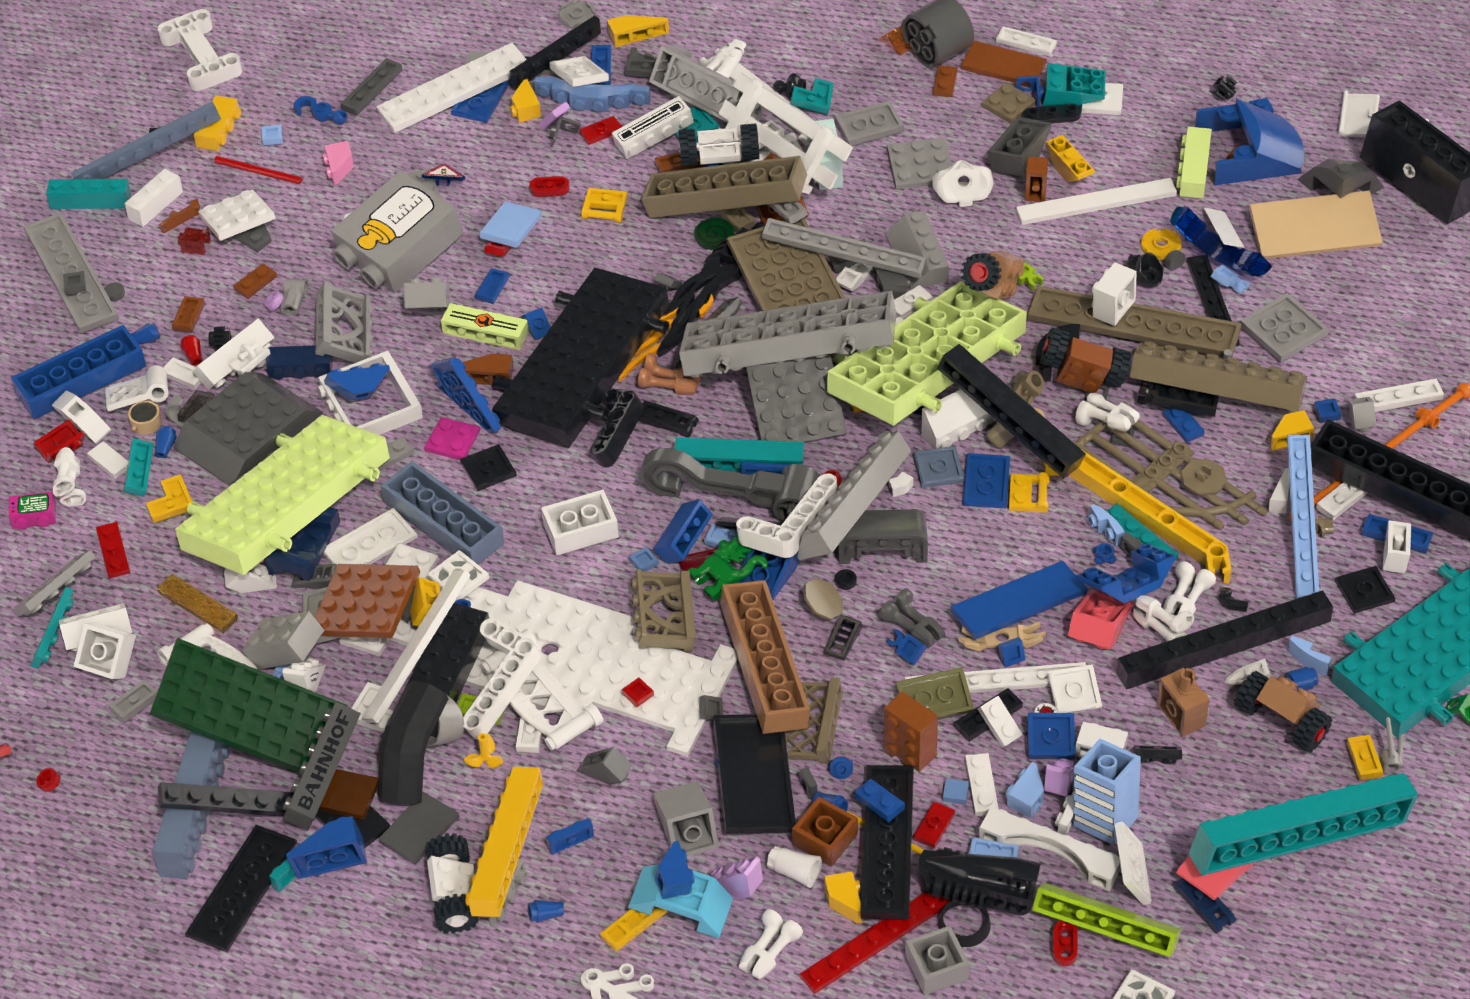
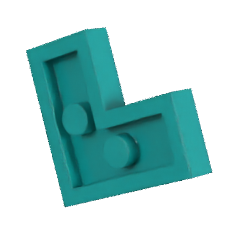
M815 78L812 91L794 86L790 105L828 115L834 83Z

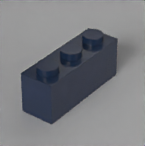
M316 345L268 347L271 353L267 357V369L270 378L283 379L295 377L301 379L304 377H320L332 371L333 356L315 354Z

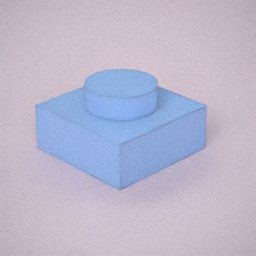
M282 125L262 126L263 145L283 144Z

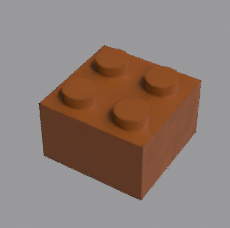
M818 797L792 828L793 845L810 855L820 856L822 862L832 867L858 835V818Z

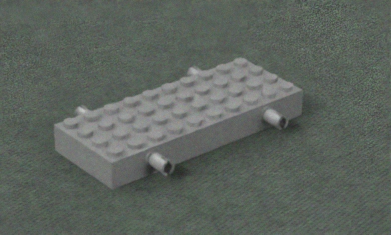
M886 291L687 323L679 352L684 376L698 377L703 373L709 372L711 374H722L723 370L725 374L729 369L738 371L747 366L773 362L782 364L784 361L792 359L802 361L812 356L822 358L831 353L849 355V351L852 354L855 350L866 351L870 347L876 346L886 348L894 344L897 314L893 292Z

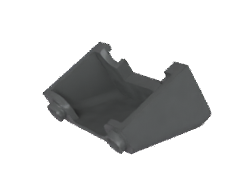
M918 509L865 510L839 543V564H850V560L856 555L857 558H861V551L905 550V557L913 555L916 558V563L927 562L928 536L925 513Z

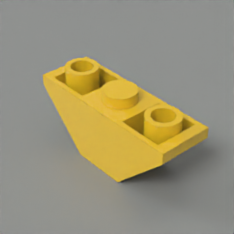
M1064 135L1046 141V147L1053 166L1066 182L1078 181L1095 173V170Z

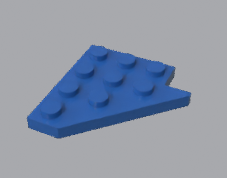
M451 357L434 361L429 365L438 379L435 385L488 433H494L502 428L499 424V417L496 413L491 412L486 397L478 392L475 380L467 375L464 370L465 365L460 359Z

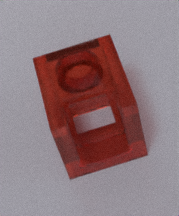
M186 227L184 233H180L178 236V244L181 246L182 252L205 255L204 243H211L209 228L202 230Z

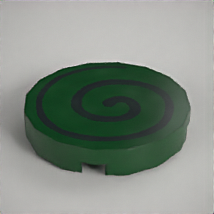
M716 217L701 221L694 231L697 244L707 250H714L723 240L735 234L734 227L729 221Z

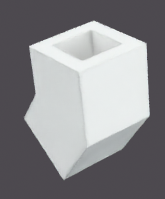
M901 472L898 477L889 479V490L892 497L904 495L913 487V477L904 472Z

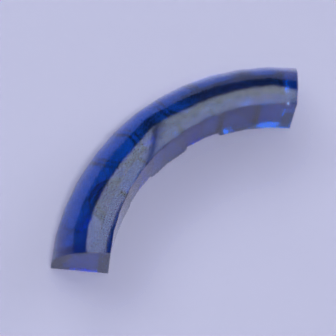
M1177 206L1171 215V225L1192 245L1218 263L1239 273L1257 277L1265 275L1272 268L1271 264L1261 253L1223 244L1219 235L1211 230H1207V225L1189 207Z

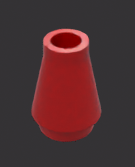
M195 335L183 337L180 345L181 350L192 366L199 365L203 362L200 340Z

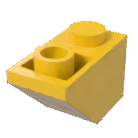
M853 871L824 876L829 908L857 924L862 923L861 900H859L858 894H861L859 880L854 879Z

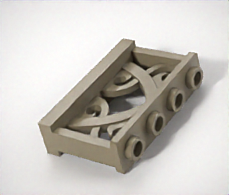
M637 569L635 577H631L630 587L631 590H634L632 607H636V610L633 613V623H637L634 638L638 640L639 649H644V647L683 649V652H692L696 634L690 571H681L679 574L643 572L641 569ZM643 585H649L651 590H645ZM677 598L678 601L674 602L671 599ZM663 599L668 606L680 610V612L672 613L665 621L650 608ZM672 620H679L680 623L678 624V623L673 622V624H671V621H672ZM647 628H653V634H649ZM660 629L663 631L662 634H655L659 632Z

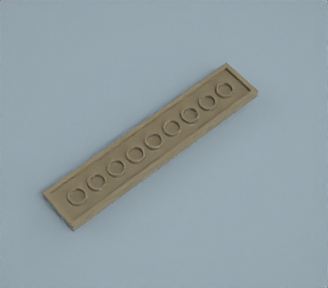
M1038 286L1028 312L1029 321L1056 326L1080 324V330L1140 342L1151 341L1156 343V345H1170L1178 349L1195 350L1199 353L1215 354L1223 357L1224 350L1226 349L1232 351L1233 357L1242 323L1135 303L1131 305L1119 322L1113 326L1093 317L1092 295Z

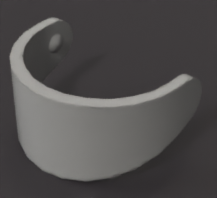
M174 395L167 405L165 412L174 424L183 427L184 422L189 416L178 407L183 401L182 397Z

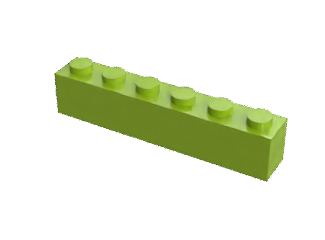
M1043 883L1038 887L1032 908L1033 911L1168 957L1175 952L1182 930L1047 883Z

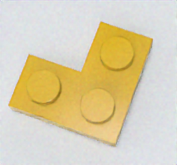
M181 474L160 481L165 497L146 503L153 523L186 513L188 505L192 504V499Z

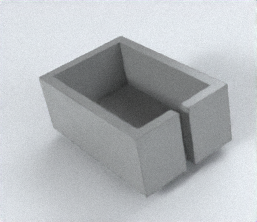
M309 611L265 618L259 622L255 633L247 639V644L242 651L258 670L303 662L324 632V629Z

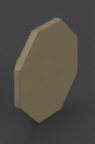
M1210 459L1191 460L1181 471L1184 487L1198 496L1218 494L1227 484L1224 467Z
M816 578L804 585V600L815 615L830 621L843 613V599L831 583Z

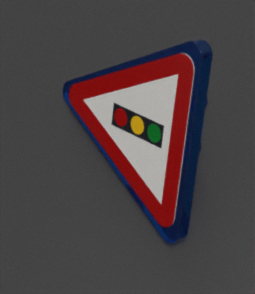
M441 164L421 175L422 178L436 179L437 186L440 184L439 179H447V186L450 185V180H465L464 175L447 164Z

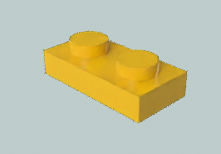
M1371 735L1348 738L1347 746L1359 780L1383 777V769Z

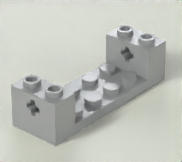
M679 45L661 46L649 82L677 97L680 96L681 99L728 123L729 121L718 113L725 100H728L735 106L740 101L743 92L733 86L735 81L692 60L693 52ZM757 103L750 116L760 121L764 107Z

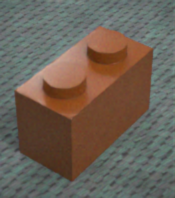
M1028 156L1025 201H1045L1048 158Z

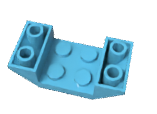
M659 864L643 867L628 908L651 915L654 906L697 920L699 921L697 932L720 938L733 897L714 877L693 871L695 881L689 894L662 899L655 880Z

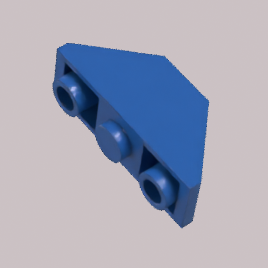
M377 363L368 368H362L361 366L352 367L348 371L335 369L327 374L324 382L325 385L349 401L366 399L372 396L390 367L389 365Z

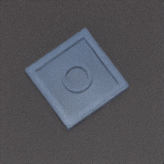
M956 446L914 451L913 456L922 488L964 482V475Z

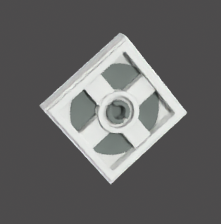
M460 550L426 574L427 580L438 582L439 588L442 590L453 571L466 570L470 574V578L456 600L463 599L489 579V573Z
M1131 969L1113 999H1173L1175 990Z

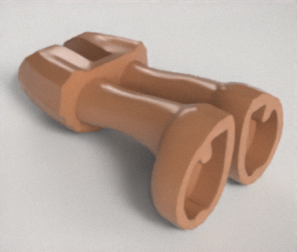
M648 353L644 368H641L639 373L638 387L675 389L676 395H694L702 376H684L683 368L671 370L660 367L657 364L656 356Z

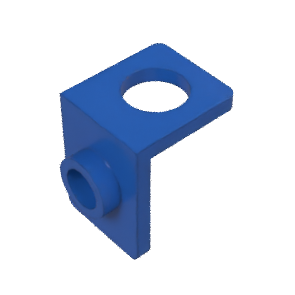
M1039 76L1017 77L1016 88L1023 92L1035 91L1037 107H1040V99L1044 98V87L1040 86ZM1025 81L1031 83V86L1028 88H1022L1020 85Z
M542 307L518 317L527 320L534 340L544 337L551 328Z

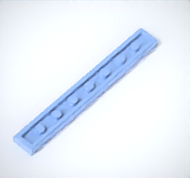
M1310 435L1287 436L1296 599L1319 592Z

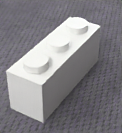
M167 169L162 170L125 203L128 219L144 227L183 193L180 176Z
M124 603L59 620L66 650L71 649V651H78L84 623H100L132 633Z

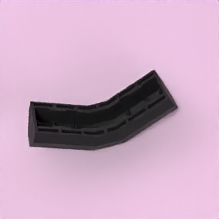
M414 680L409 683L385 727L380 745L377 793L381 801L393 804H418L422 802L426 747L429 737L449 700L446 693L429 683Z

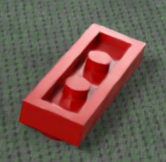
M113 522L97 526L96 530L109 579L130 574L118 523Z

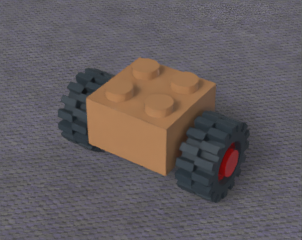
M1005 251L973 254L971 257L966 258V262H963L962 266L964 268L961 269L960 273H963V276H961L962 280L966 281L964 284L970 286L969 289L978 291L997 300L1009 299L1015 295L1018 288L1016 284L1018 277L1022 276L1025 265H1023L1025 259Z
M1253 671L1251 675L1247 676V680L1242 682L1243 685L1239 687V692L1236 693V698L1234 699L1236 707L1249 715H1254L1264 704L1291 722L1298 724V729L1294 732L1293 743L1307 752H1313L1321 744V741L1325 739V735L1329 732V728L1332 725V718L1319 710L1321 703L1316 701V695L1300 687L1297 689V683L1281 675L1278 678L1273 676L1268 678L1258 671Z

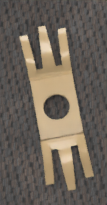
M1039 621L1028 626L1018 624L1017 627L1002 628L974 640L968 631L962 627V632L972 638L958 637V640L965 647L981 652L985 648H996L1000 643L1019 637L1022 640L1023 646L1029 648L1042 642L1046 632L1030 634L1040 628L1041 624ZM998 634H1006L1009 638L1006 641H998L996 636Z

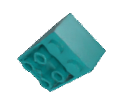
M1048 63L1044 76L1043 106L1082 105L1104 100L1106 71Z

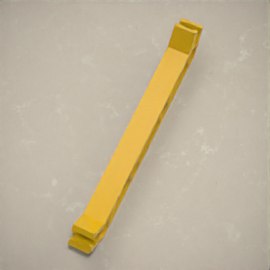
M1086 453L1080 467L1068 475L1110 504H1119L1145 527L1204 565L1205 569L1211 571L1214 575L1215 570L1222 569V574H1224L1223 584L1230 583L1231 565L1229 552L1223 542L1088 453ZM1044 463L1045 473H1048L1050 476L1058 475Z

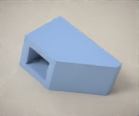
M1034 762L1027 769L1024 768L1021 771L1018 781L1015 785L1011 784L1006 792L1007 806L1030 819L1043 804L1044 788L1037 764Z

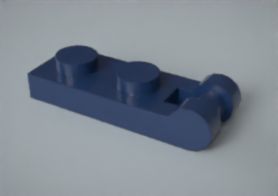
M1183 878L1175 882L1174 889L1205 920L1215 934L1222 931L1225 925L1230 926L1236 922L1232 911L1219 898L1213 900ZM1218 913L1221 917L1217 918L1215 914Z

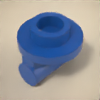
M844 756L830 760L831 774L837 779L848 778L853 772V760Z

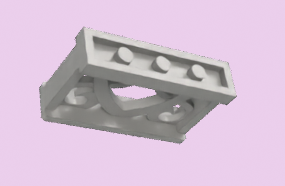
M323 282L316 294L315 354L320 356L327 354L354 363L372 356V349H370L372 334H370L372 304H370L369 295L362 296L333 287L330 282ZM343 314L355 330L343 334L341 328L332 320L339 319ZM354 345L358 346V350H354Z

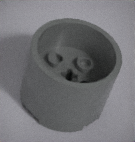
M934 0L910 13L902 20L901 28L905 43L910 44L915 53L914 57L927 68L937 66L971 47L974 42V30L971 20L957 0Z

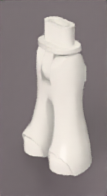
M737 39L727 43L726 46L719 49L714 59L706 67L729 78L744 54L746 43Z

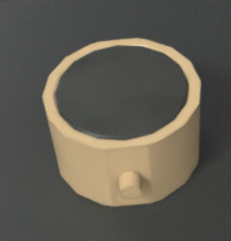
M152 401L137 402L128 411L133 432L151 434L162 425L159 406Z

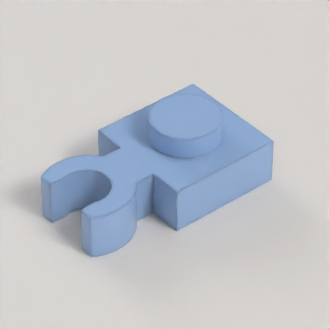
M1223 264L1216 268L1211 275L1213 279L1217 280L1218 284L1226 287L1231 286L1240 294L1247 290L1250 285L1248 281L1238 278L1239 274Z

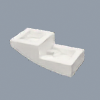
M857 263L849 268L845 267L836 280L839 286L853 291L872 274V266Z

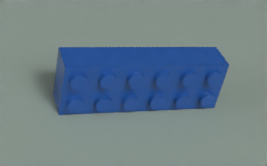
M123 324L11 377L15 394L31 417L36 419L55 410L52 404L66 390L81 398L146 367L142 348Z

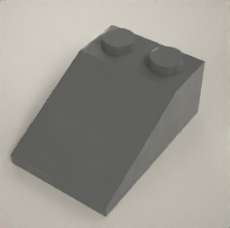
M1016 117L988 150L992 171L1026 177L1028 156H1040L1052 127L1051 123Z

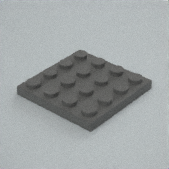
M827 354V356L822 358L812 356L802 361L792 359L786 360L782 364L773 362L746 367L761 440L807 443L847 435L840 399L827 392L828 371L833 368L831 354Z

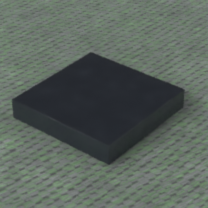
M499 444L460 459L461 465L477 491L517 476L515 469Z
M1377 566L1335 577L1337 586L1354 614L1395 602V597Z

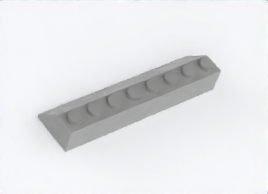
M899 430L894 432L886 431L878 437L879 440L868 449L869 452L858 462L859 465L856 469L849 473L848 479L838 487L839 490L836 494L830 497L828 504L818 512L817 518L808 525V529L802 535L797 555L799 560L832 553L907 458L911 450Z

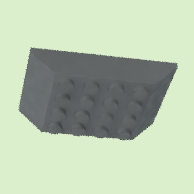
M245 371L184 422L173 448L228 485L252 466H257L265 460L270 452L278 450L280 448L276 445L278 435L283 433L293 438L321 416L323 412L265 374Z

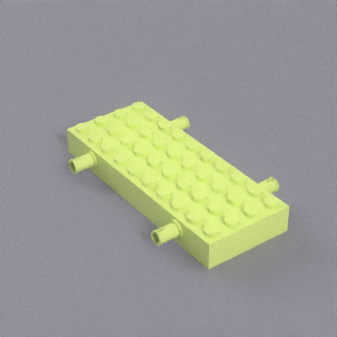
M962 281L931 302L923 297H919L914 303V308L917 311L895 325L894 344L886 348L870 347L866 351H857L851 356L848 354L835 355L834 362L838 365L828 371L827 392L893 426L921 406L937 412L942 407V400L935 398V396L953 384L951 380L937 369L943 355L958 344L962 345L981 363L1000 350H1004L1013 356L1018 355L1021 350V344L1014 342V340L1026 332L1027 312L1003 300H997L978 291L969 289L970 286H966Z
M324 415L318 417L293 438L281 433L276 438V445L280 447L278 450L244 474L243 477L230 485L205 506L195 501L188 505L187 512L192 516L175 528L180 549L245 575L277 548L287 552V549L289 550L292 546L290 538L363 479L367 478L371 481L378 479L380 474L378 467L390 459L386 438Z

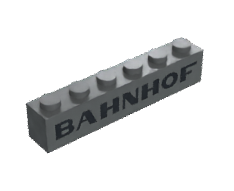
M337 702L332 710L327 709L322 720L326 724L324 727H319L314 737L318 742L317 744H311L306 755L310 757L309 762H303L299 770V774L302 777L300 780L295 779L290 790L294 792L292 798L287 797L282 808L286 811L283 820L309 830L360 717V712Z

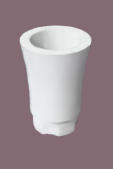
M777 846L771 849L767 862L769 869L794 879L808 888H811L822 866L820 856L808 855Z

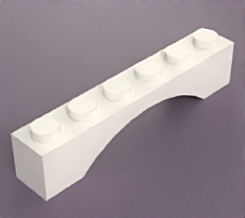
M991 806L980 826L979 838L1019 846L1039 847L1052 851L1071 862L1083 874L1089 884L1107 891L1111 890L1121 871L1120 857L1116 854L1098 849L1092 844L1075 840L1069 835L1055 832L1049 827L1037 825L1026 818L1014 816L1003 809Z

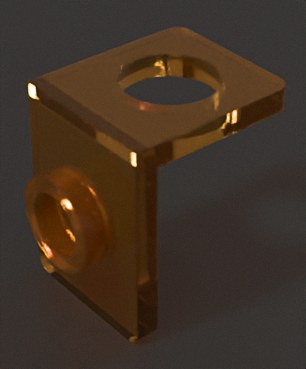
M901 26L878 39L881 41L888 37L899 56L912 49L910 44H906L904 41Z

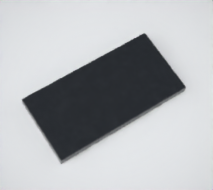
M757 714L714 715L713 722L725 834L792 833L796 820L785 731L763 734Z

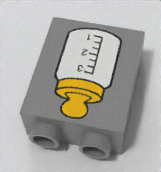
M400 170L331 230L337 246L332 253L337 262L345 269H350L355 264L360 269L362 278L372 288L377 289L382 284L393 293H396L404 287V283H408L409 279H413L463 234V230L454 206Z

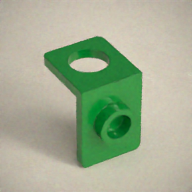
M1465 694L1451 698L1445 708L1453 714L1459 712L1470 725V695ZM1458 702V704L1454 708L1450 709L1455 703Z

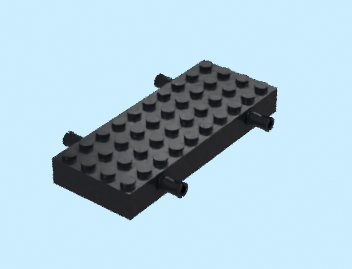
M594 267L574 295L559 290L555 296V302L566 305V307L514 379L502 377L501 375H497V378L494 379V388L505 390L492 408V411L500 419L499 424L501 427L570 448L591 417L606 421L609 415V408L599 406L604 393L612 388L652 330L662 334H666V331L668 332L669 322L659 320L670 305L666 287Z

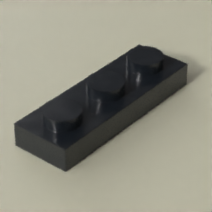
M1009 688L993 697L999 696L1010 715L1023 706V702ZM979 707L955 721V728L969 742L990 729L978 711Z

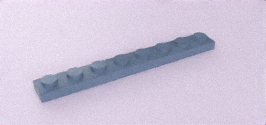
M212 101L71 172L74 179H104L221 119Z

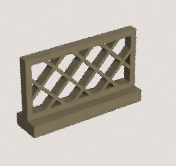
M830 678V683L801 682L806 698L810 697L814 701L809 705L810 711L819 706L822 712L815 717L811 714L809 715L810 720L807 729L814 724L819 728L811 736L806 732L807 729L795 730L789 735L785 733L786 743L789 742L793 746L787 752L788 759L819 760L822 764H830L843 695L840 678ZM818 690H826V693L818 699L813 695ZM802 733L806 739L797 745L793 739ZM810 743L815 746L814 752H804L802 750Z

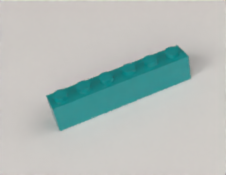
M676 437L675 440L676 450L685 452L701 465L711 469L741 472L742 462L804 465V442Z

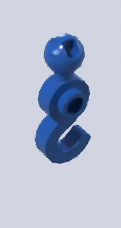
M302 96L294 102V110L298 116L302 114L301 108L303 106H310L313 117L318 121H327L331 118L334 123L343 124L347 120L345 111L342 109L332 111L330 104L325 102L317 104L315 98L311 96Z

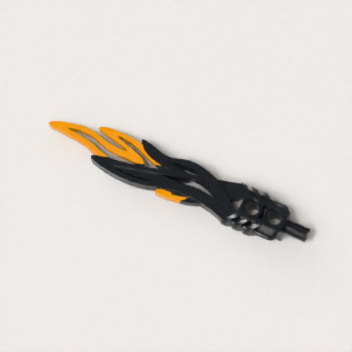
M757 222L750 230L742 227L732 236L764 227V222ZM727 239L723 240L706 258L701 272L689 278L678 288L675 297L659 319L669 322V332L665 338L653 346L665 334L652 330L645 339L646 342L640 346L619 376V382L644 362L648 353L654 355L658 353V357H661L681 343L687 323L696 322L698 317L703 318L714 304L719 291L741 277V270L727 244ZM705 286L695 299V293Z

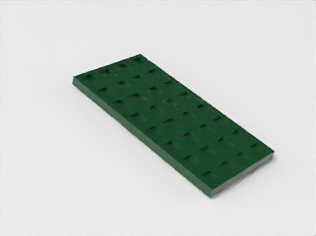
M177 638L149 715L299 773L303 762H309L310 757L306 755L311 744H317L318 742L314 737L319 727H324L326 724L322 720L327 709L332 710L336 702L346 707L348 705Z

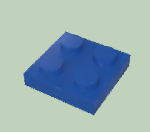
M1028 713L1029 759H1075L1074 713Z

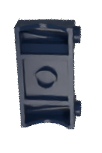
M328 507L290 538L292 546L289 550L287 549V552L277 548L264 559L268 574L274 575L280 571H289L310 581L316 566L319 564L327 545L330 543L340 523L338 509Z

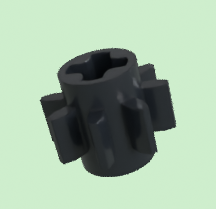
M1229 75L1226 78L1221 76L1213 85L1216 89L1213 93L1222 100L1224 98L1230 99L1238 90L1235 87L1238 82Z
M225 326L214 327V331H210L208 336L209 346L215 347V351L232 339L231 331H225Z

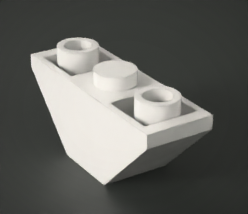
M67 390L52 404L54 409L67 420L69 419L77 429L83 432L95 444H98L111 431L110 427L85 402Z
M306 658L303 662L291 663V666L283 668L284 680L316 692L326 664L319 663V660L314 658Z

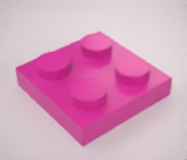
M440 417L424 446L425 452L460 460L467 457L480 433V427Z

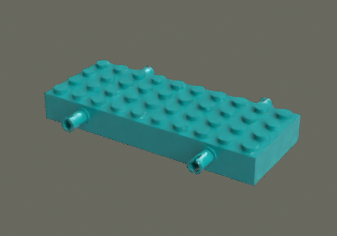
M1445 562L1439 568L1438 574L1449 581L1447 585L1370 641L1365 642L1353 630L1350 631V634L1347 633L1343 639V642L1355 651L1334 666L1331 682L1385 728L1386 718L1389 717L1392 734L1397 738L1430 714L1444 726L1447 723L1449 724L1454 718V714L1442 705L1470 685V568L1463 573H1459L1449 563Z

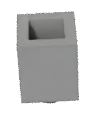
M1370 396L1348 400L1351 424L1355 430L1368 431L1371 427L1377 426L1374 401Z

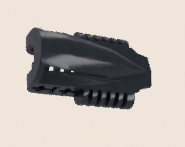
M944 847V850H923L919 857L918 871L923 875L926 889L932 897L940 898L942 896L945 900L950 898L953 902L958 900L961 901V904L967 902L970 903L969 906H974L975 904L978 905V908L987 907L1016 915H1025L1031 909L1041 866L1039 862L1018 857L969 854L968 852L963 854L959 850L954 852L951 848ZM1022 901L1023 905H1019L1018 902Z

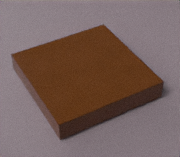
M336 769L320 804V810L365 820L378 789V777Z

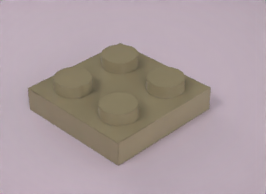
M1006 82L982 101L981 107L1011 124L1016 117L1023 115L1025 109L1036 105L1037 99Z

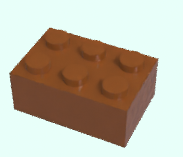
M901 691L884 708V749L889 756H896L902 760L904 765H914V769L920 772L937 756L938 715Z

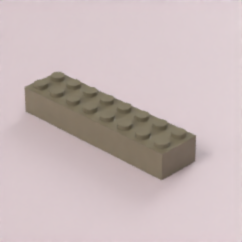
M793 156L654 173L649 178L642 202L650 218L794 202L800 199L807 172L801 157Z
M1151 341L1140 343L1136 349L1130 378L1297 412L1303 401L1308 377L1299 371L1285 372L1279 367L1271 366L1265 368L1255 362L1245 364L1240 363V360L1235 358H1227L1226 360L1219 358L1215 354L1201 355L1195 350L1181 351L1177 350L1175 346H1156V343Z

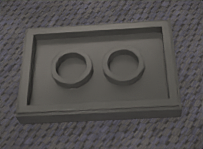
M422 791V802L410 804L379 838V843L416 865L426 854L425 847H427V842H430L432 838L437 839V835L443 836L460 817L459 812Z

